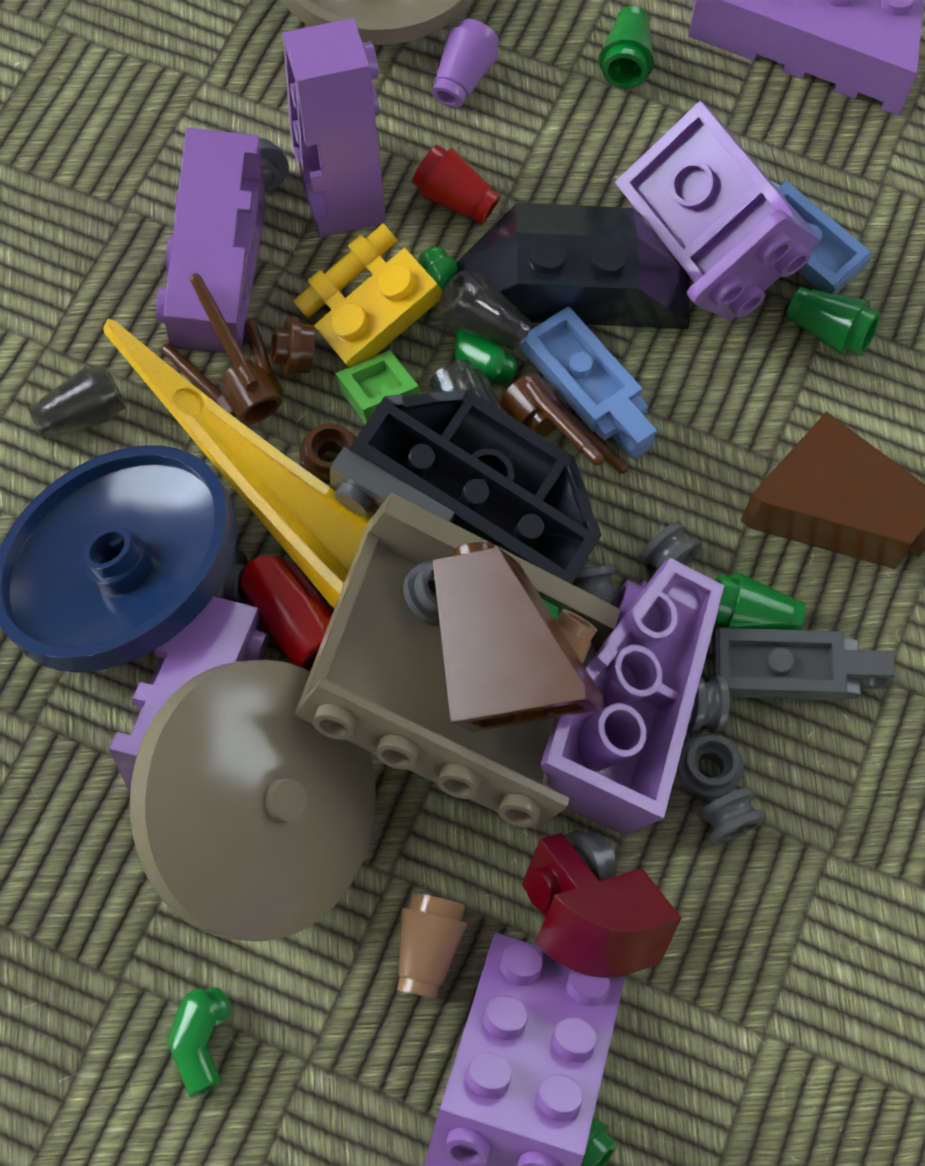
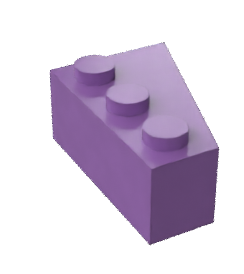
M354 18L282 32L291 145L319 238L386 223L379 157L380 147L375 116L379 115V104L376 90L371 80L379 77L378 62L373 43L371 41L362 42Z
M186 127L180 182L176 196L173 236H170L166 249L167 287L161 286L159 288L156 302V320L158 323H165L169 344L174 348L227 353L190 282V276L193 273H198L203 278L209 292H211L242 351L246 328L245 321L248 316L266 210L259 135Z
M213 596L207 606L188 626L168 642L155 649V656L159 657L151 682L150 684L140 682L132 698L133 705L141 707L131 735L117 732L109 748L128 790H131L134 764L145 733L157 712L173 693L190 679L210 668L237 661L264 660L269 634L262 632L257 607Z

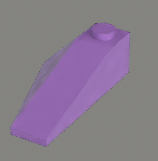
M669 558L663 562L585 669L603 696L604 710L554 718L540 765L556 792L570 798L567 809L622 835L664 819L724 589L723 584Z

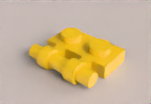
M384 223L366 238L360 234L348 245L351 250L326 273H323L321 269L307 280L310 286L293 300L308 319L325 304L330 307L331 311L313 326L348 367L376 356L446 296L435 280L405 247L387 263L382 259L381 256L398 242ZM367 269L372 276L345 298L340 291Z

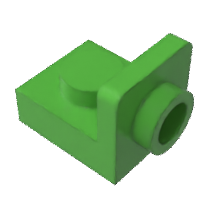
M390 350L335 373L341 393L363 421L364 426L384 396L402 395L404 397L421 394L419 385Z

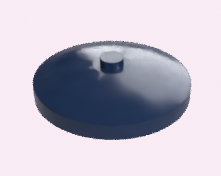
M145 445L119 449L93 458L70 470L45 488L24 509L0 546L1 629L27 657L38 664L59 671L92 672L123 665L154 651L180 633L200 614L213 598L228 572L236 548L237 517L235 507L227 490L212 469L201 459L189 452L167 446Z

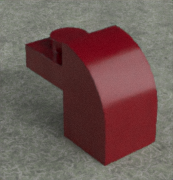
M562 833L539 839L522 883L531 903L545 916L536 939L538 945L560 964L590 976L604 978L621 977L660 964L682 919L643 868L599 881Z

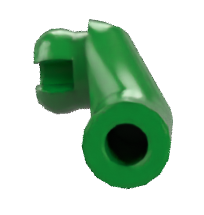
M474 306L460 308L456 315L455 358L458 365L486 383L492 381L499 385L508 383L515 375L517 368L516 360L512 354L504 352L501 346L485 337V311Z

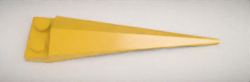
M107 319L103 327L105 335L334 609L365 527L373 515L368 513L366 516H361L344 507L335 498L334 494L336 491L285 456L229 414L118 322Z

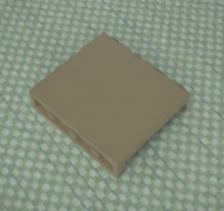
M391 492L365 527L294 715L312 723L317 731L327 737L347 740L375 753L381 762L390 767L403 770L408 769L437 783L439 788L448 795L461 799H471L498 812L499 816L511 825L531 828L537 831L568 806L570 799L556 792L540 767L554 718L476 732L451 723L440 626L430 625L415 616L408 607L404 597L403 585L405 577L416 565L424 561L455 556L454 549L460 545L488 541ZM500 548L519 562L540 597L559 608L558 615L562 609H566L582 617L597 629L583 663L586 668L593 659L596 647L616 628L620 609ZM430 590L434 597L437 598L436 594Z

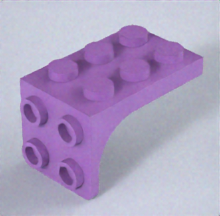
M699 101L615 181V184L693 280L694 284L687 291V295L693 303L729 321L735 317H744L755 310L765 298L764 291L779 277H788L801 269L811 257L810 250L821 241L717 116L702 101Z
M494 932L439 1109L424 1166H580L586 1150L625 976L604 978L576 972L554 960L540 946Z

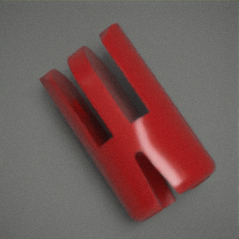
M262 555L251 560L243 570L241 587L246 594L248 605L258 608L261 624L291 664L310 672L333 614L332 610L306 575L293 563L284 561L278 556Z

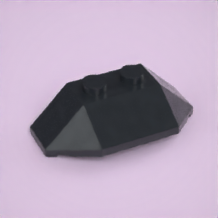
M516 203L456 262L458 274L455 278L454 319H456L457 311L460 308L474 306L485 311L486 321L542 323L564 308L570 307L585 325L689 328L690 307L689 296L687 295L689 275L634 208Z
M469 389L427 392L404 397L402 395L384 396L350 446L349 450L454 511L453 524L570 584L573 583L602 536L597 519H594L589 497L575 457Z

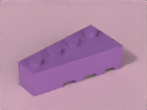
M694 0L688 36L753 61L759 56L771 59L783 67L784 73L803 79L805 73L832 82L836 84L835 92L856 99L858 93L882 101V110L900 116L917 75L924 0Z

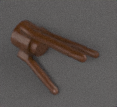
M193 273L190 276V282L233 363V366L221 378L224 384L222 392L171 344H164L161 351L197 388L233 417L236 416L244 425L258 423L271 416L281 406L282 398L280 395L284 390L273 373L257 323L253 318H248L245 321L249 342L257 364L256 367L252 361L246 360L201 275Z
M530 374L520 378L503 394L500 403L507 414L536 433L545 437L558 428L594 465H601L604 460L620 474L627 472L628 465L566 407L559 396L550 390L539 375Z

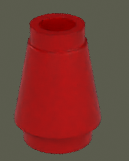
M438 144L426 154L412 178V184L421 189L420 197L469 219H474L481 225L489 218L501 198V195L492 190V187L454 148H450L447 151Z

